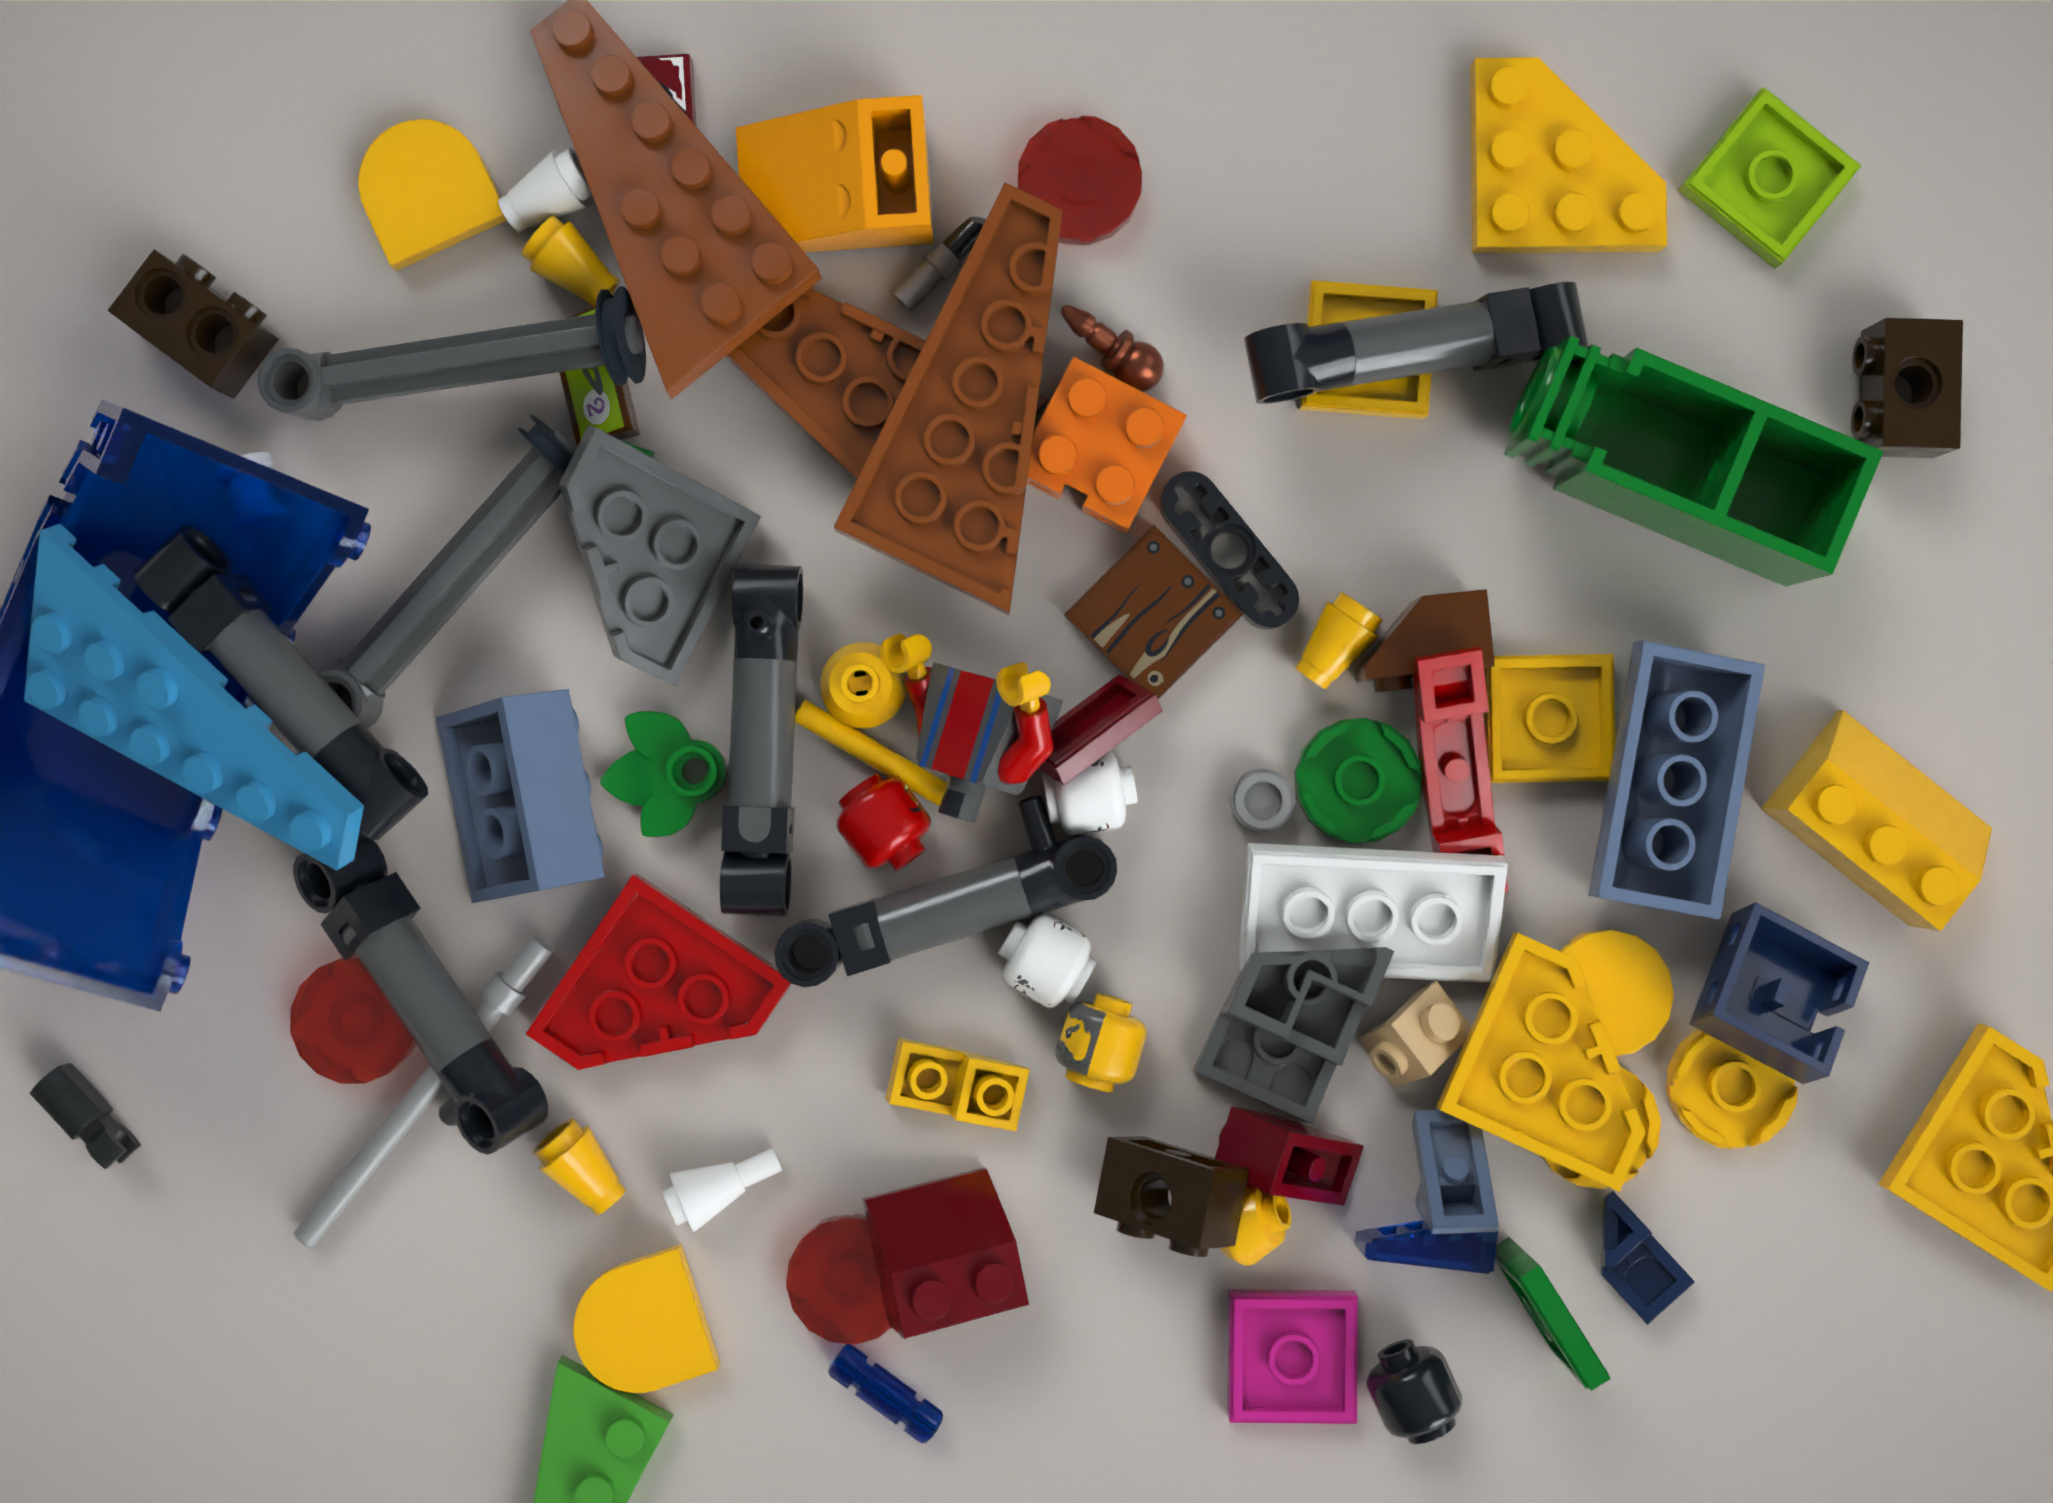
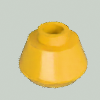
M870 642L852 643L836 651L825 664L820 679L821 696L828 711L839 721L855 728H872L890 720L901 708L906 695V687L903 682V678L906 675L905 672L894 673L885 666L880 656V645ZM856 672H866L865 676L854 677ZM859 691H868L866 695H856Z
M1247 1184L1236 1244L1230 1247H1220L1222 1252L1228 1258L1244 1266H1250L1282 1244L1285 1239L1286 1230L1290 1228L1292 1221L1290 1207L1286 1198L1269 1195Z

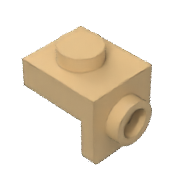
M1436 980L1422 986L1388 1020L1367 1029L1358 1037V1040L1369 1054L1373 1067L1382 1076L1387 1078L1394 1087H1400L1431 1076L1465 1042L1472 1026Z

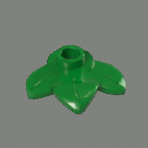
M654 711L631 713L625 717V726L630 741L636 750L626 753L615 761L601 776L600 784L617 799L632 805L643 806L640 815V827L643 836L662 837L672 835L689 824L698 803L710 800L723 788L727 777L725 759L714 745L702 740H692L683 723L674 716ZM694 759L701 760L707 770L704 780L697 784L690 782L685 775L686 765Z

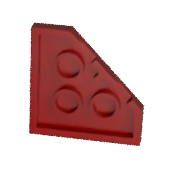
M633 874L526 1032V1035L577 1070L630 1058L647 1057L692 1048L697 1045L757 1035L791 986V983L780 974L776 966L639 874Z

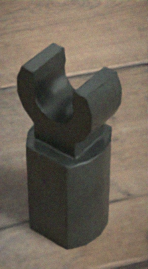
M72 1063L56 1067L42 1078L29 1093L72 1140L81 1138L84 1141L90 1156L104 1169L109 1168L115 1161L119 1164L123 1163L141 1146L137 1138L127 1128L115 1122L109 1115L113 1108Z

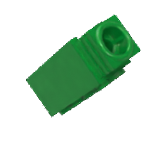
M1570 335L1558 346L1548 348L1542 355L1526 383L1514 411L1508 430L1509 442L1504 455L1510 458H1514L1517 455L1526 458L1524 463L1532 467L1537 464L1546 466L1545 472L1557 477L1553 489L1785 587L1833 575L1884 451L1637 347L1624 357L1614 353L1606 357L1600 354V347L1591 344L1585 348L1578 345L1579 338Z

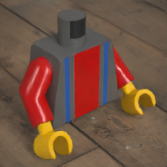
M898 633L881 643L880 656L890 671L897 674L907 671L903 682L916 715L919 736L916 755L919 766L949 775L938 812L975 823L986 787L1018 795L1024 791L1029 778L1051 756L1054 749L1051 730L1061 710L1063 701L1046 695L1051 686L1049 677L1039 670L1028 673V666L1024 662L1002 668L997 673L996 679L935 662L932 668L925 667L924 663L932 654V645L929 639L920 634H914L906 638L903 634Z

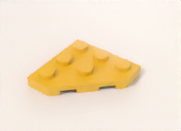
M1539 57L1474 59L1470 65L1472 253L1660 252L1667 246L1666 182Z
M1513 932L1436 1108L1620 1192L1646 1131L1637 1108L1632 1105L1619 1072L1621 1068L1613 1047L1587 991V982L1579 961L1525 935Z
M1978 1023L1878 1185L2038 1286L2052 1292L2053 1121L2045 1092V1087L2050 1086L2043 1059L1992 1027Z

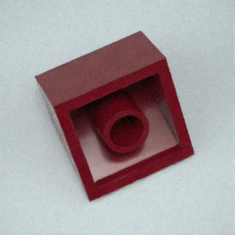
M983 1167L862 1198L888 1325L903 1339L1029 1305L1017 1242L986 1168Z

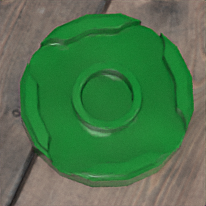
M1368 718L1338 720L1317 731L1301 750L1294 772L1296 798L1307 820L1326 836L1348 843L1378 842L1399 831L1415 813L1420 799L1421 762L1410 741L1391 725Z

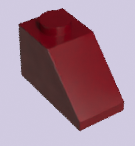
M1231 1106L1227 1122L1219 1135V1146L1215 1158L1249 1168L1247 1184L1269 1195L1345 1206L1364 1145L1270 1113Z

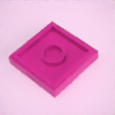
M1228 1289L1227 1416L1229 1423L1357 1424L1358 1295L1356 1292L1346 1290Z

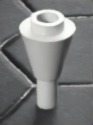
M772 1147L737 1164L729 1162L669 1173L673 1186L662 1190L676 1225L678 1226L688 1221L693 1232H695L746 1191V1187L783 1170Z

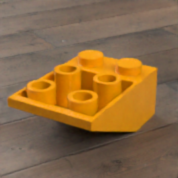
M922 95L855 99L736 127L739 177L805 253L934 244L926 117Z

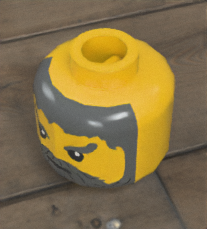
M1097 992L1093 1003L1077 1002L1070 1006L1056 1048L1058 1062L1067 1068L1065 1073L1066 1079L1092 1089L1113 1092L1115 1084L1128 1083L1134 1078L1147 1037V1029L1141 1020L1130 1015L1133 1003Z

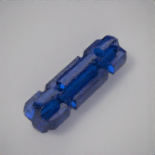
M846 1344L842 1347L830 1363L828 1369L830 1377L846 1389L850 1385L855 1387V1395L895 1425L901 1421L905 1424L903 1431L918 1442L927 1443L942 1423V1411L925 1398L919 1402L915 1399L917 1392L879 1364L875 1363L873 1366H870L866 1363L868 1356L853 1345Z

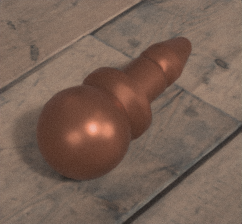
M1070 305L1062 307L1061 315L1073 333L1080 338L1084 337L1087 344L1100 354H1104L1100 365L1105 370L1114 369L1116 379L1142 392L1148 391L1158 384L1163 375L1164 362L1160 352L1153 345L1142 341L1134 342V336L1128 330L1123 331L1117 336L1113 330L1104 323L1097 322L1095 316L1087 311Z

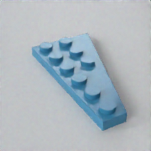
M57 524L40 530L24 701L336 871L354 861L364 805L306 751L294 754L269 731L273 721L256 705L245 709L224 689L228 679L154 610L142 613L117 590L121 579L107 566L101 564L93 567L75 551L73 547L77 539L65 527Z

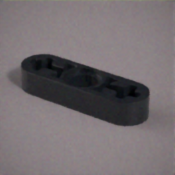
M1187 471L1172 477L1165 485L1160 497V511L1166 523L1227 598L1244 614L1243 617L1248 623L1256 628L1268 630L1280 627L1288 622L1296 613L1299 604V593L1293 580L1207 476L1198 472ZM1181 486L1188 493L1193 492L1197 488L1203 492L1204 498L1200 502L1199 507L1209 521L1216 511H1219L1226 519V521L1214 525L1201 542H1198L1191 534V532L1201 528L1202 524L1190 511L1180 516L1173 508L1179 499L1175 490ZM1224 533H1232L1239 536L1246 545V559L1241 566L1234 569L1220 567L1211 556L1213 540ZM1257 560L1264 565L1266 570L1258 573L1255 576L1265 589L1270 590L1278 586L1284 593V596L1278 602L1279 607L1282 609V613L1279 616H1276L1270 610L1260 615L1254 609L1253 604L1257 602L1259 595L1249 582L1242 587L1240 592L1231 583V581L1244 576Z

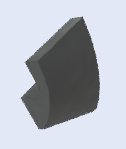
M1387 947L1251 953L1214 1022L1193 1072L1312 1124L1336 1065H1342L1366 1006H1372L1394 951Z

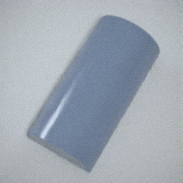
M1645 640L1633 642L1588 896L1720 920L1765 664Z

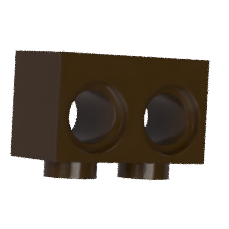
M153 249L108 309V312L210 388L235 399L279 340V338L260 325L267 315L235 291L226 300L210 288L216 277L187 255L182 254L177 262H174ZM181 288L182 300L175 311L165 314L164 303L167 296L173 290ZM232 325L234 334L231 344L225 350L216 353L214 347L216 335L224 327Z

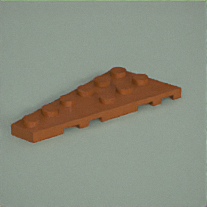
M568 0L532 28L530 32L664 387L670 398L673 399L821 280L822 276L818 267L588 0Z
M1004 183L834 525V529L836 532L1010 616L1063 210L1010 184Z
M812 286L725 357L856 481L926 340L847 302L842 304L815 291ZM1041 395L1038 396L1036 415L1048 401L1047 398Z

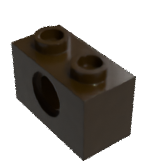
M1884 318L1861 331V337L1855 343L1852 357L1854 373L1860 375L1859 400L1854 405L1851 416V430L1854 438L1884 451L1882 457L1935 458L1960 449L1963 320ZM1897 375L1905 378L1911 386L1912 398L1910 403L1902 400L1895 390V378Z
M1145 1136L1108 1137L1094 1214L1118 1221L1116 1230L1122 1234L1144 1239H1152L1156 1234L1170 1239L1169 1249L1174 1252L1194 1257H1206L1209 1248L1235 1246L1250 1169ZM1169 1189L1172 1197L1171 1206L1168 1200Z

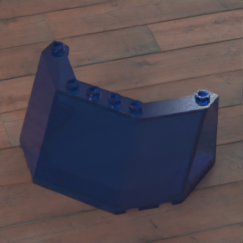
M102 399L90 423V427L96 429L91 444L79 440L61 473L59 483L65 485L63 491L67 493L63 499L49 495L0 607V968L160 1012L168 992L177 994L181 990L189 971L191 958L189 955L182 954V932L202 839L210 841L215 834L221 819L222 808L24 701L40 530L61 524L77 539L73 549L93 567L104 564L121 579L117 590L142 613L154 610L177 631L167 619L171 614L156 605L137 584L134 570L180 526L185 524L193 526L210 537L224 551L233 566L231 574H244L271 604L273 609L267 615L294 644L296 630L292 628L333 570L340 568L347 558L354 561L359 559L368 542L371 524L365 522L369 511L366 507ZM201 653L204 658L228 679L224 689L245 709L256 705L211 653Z

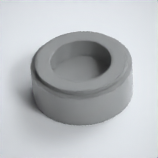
M1255 769L1244 773L1232 786L1229 796L1230 809L1236 821L1246 829L1255 832H1270L1283 826L1292 815L1295 804L1294 792L1290 783L1284 776L1269 769Z

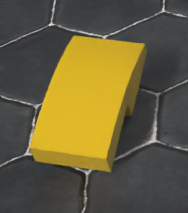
M899 1037L885 1100L892 1105L950 1115L956 1121L1016 1131L1030 1069L1022 1065L979 1054Z

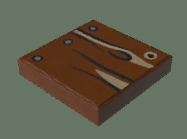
M1153 525L1064 614V617L1125 678L1156 694L1157 699H1159L1244 614Z

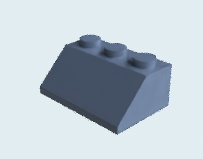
M569 689L500 697L436 717L472 903L605 878L602 864L603 845L596 832L590 801L591 783L588 774L584 770L578 739L579 720L575 710L572 708Z

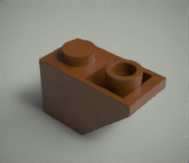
M1487 589L1424 595L1412 600L1355 669L1356 682L1374 680L1375 692L1412 689L1414 658L1478 646L1482 649L1484 669L1495 667Z

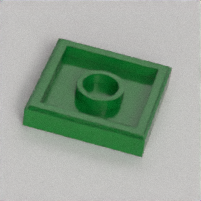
M1510 1237L1492 1247V1257L1555 1357L1585 1389L1589 1388L1593 1391L1611 1378L1542 1267Z

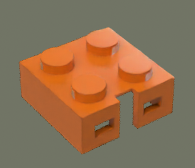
M1073 356L1034 431L1027 484L1060 500L1064 492L1065 484L1088 495L1082 507L1083 513L1126 535L1187 415Z

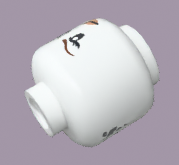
M1109 751L1065 785H1062L1047 774H1042L1050 823H1060L1063 831L1069 836H1081L1119 829L1126 820V805L1138 803L1132 766L1119 768L1117 758L1112 751Z
M1047 913L1034 917L1028 927L1018 921L1015 922L998 951L1000 956L1008 960L1003 970L1004 983L1045 1008H1054L1061 1004L1063 1000L1073 1004L1097 960L1089 956L1091 942L1086 935Z

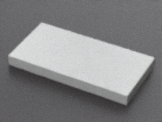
M1248 843L1238 959L1240 971L1243 969L1251 953L1387 947L1393 950L1394 954L1384 978L1491 983L1496 970L1508 862L1504 856Z

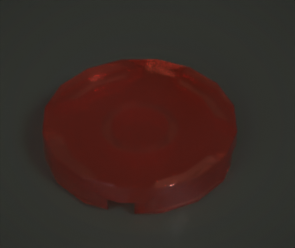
M1080 116V118H1070L1064 121L1061 118L1046 124L1029 140L1019 160L1017 188L1063 210L1059 242L1073 245H1091L1111 238L1130 221L1141 197L1142 170L1135 146L1117 126L1095 116Z
M353 957L347 961L341 958L317 968L300 985L291 1006L290 1034L299 1056L317 1074L338 1083L365 1084L392 1073L412 1054L416 1045L358 957Z
M842 1215L821 1220L802 1236L789 1260L786 1288L792 1309L809 1331L829 1342L856 1345L877 1339L891 1329V1327L888 1325L866 1215Z

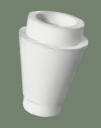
M568 148L560 154L552 150L512 187L508 194L498 199V203L509 224L517 232L521 233L529 227L532 228L543 224L551 216L559 218L588 207V199L592 197L576 152L572 148Z

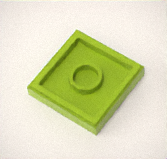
M1762 87L1683 182L1678 191L1775 269L1783 264L1862 165L1765 87Z

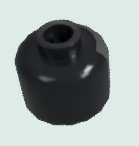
M1410 1339L1401 1340L1383 1348L1377 1355L1380 1362L1370 1371L1366 1384L1385 1428L1391 1435L1407 1438L1411 1444L1427 1443L1450 1432L1456 1424L1454 1417L1460 1411L1463 1399L1444 1355L1434 1347H1415L1414 1342Z

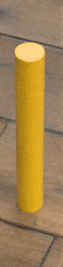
M808 700L802 703L795 715V723L887 777L902 779L911 791L940 807L947 784L946 781L854 727L839 721L832 714Z

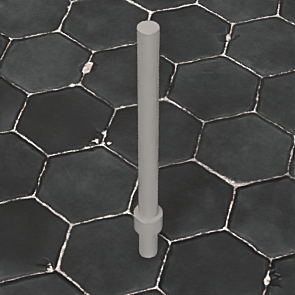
M534 936L505 973L496 972L480 992L483 1000L474 1011L488 1032H490L503 1014L512 1015L527 996L524 988L554 953V950L542 939ZM431 1065L427 1067L295 1230L294 1236L303 1245L314 1248L443 1090L445 1086Z

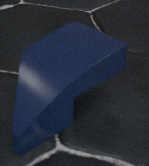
M1611 1191L1604 1197L1600 1274L1640 1319L1648 1325L1693 1285L1695 1281L1651 1235L1652 1232L1614 1191Z

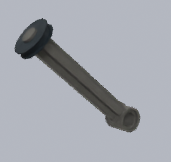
M617 287L614 296L608 289L600 290L596 299L595 314L337 354H331L330 352L310 354L294 348H282L272 352L263 361L258 371L257 385L261 397L270 407L304 419L321 421L332 417L344 404L604 365L612 381L617 386L625 385L628 376L635 384L642 383L646 371V349L643 329L629 291L625 287ZM307 372L309 386L306 393L298 398L296 392L297 382L300 376Z
M530 415L536 424L529 432L522 428H518V430L531 444V450L345 659H340L332 669L318 672L334 691L341 685L347 688L352 698L351 710L367 729L376 723L382 713L383 698L386 696L385 691L562 494L559 482L578 445L559 429L554 431L540 419Z

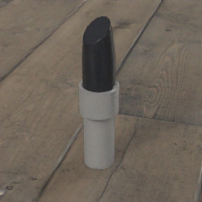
M969 217L942 243L939 241L923 256L924 261L891 292L906 310L910 311L941 279L946 280L961 265L959 261L971 251L986 219Z

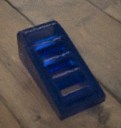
M1424 1220L1356 1231L1355 1245L1367 1260L1489 1274V1272H1494L1498 1231L1431 1234Z

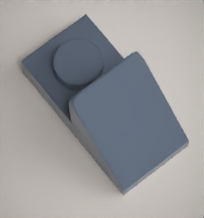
M1441 1110L1415 1111L1412 1127L1421 1179L1415 1202L1416 1208L1431 1234L1497 1232L1499 1222L1482 1129Z

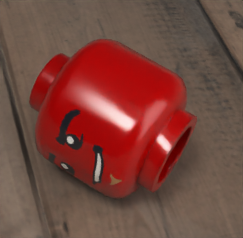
M875 774L855 786L839 800L838 805L842 811L837 818V830L866 868H880L889 863L897 872L918 858L926 850L920 839L928 832L931 818L902 779L895 777L883 780L879 774Z

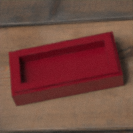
M1117 675L1055 721L1051 730L1054 745L1053 752L1038 769L1062 785L1067 784L1163 712L1156 694L1122 675Z

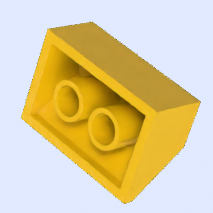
M1844 710L1836 712L1761 807L1765 813L1905 924L1911 927L1941 931L1981 881L1992 827Z

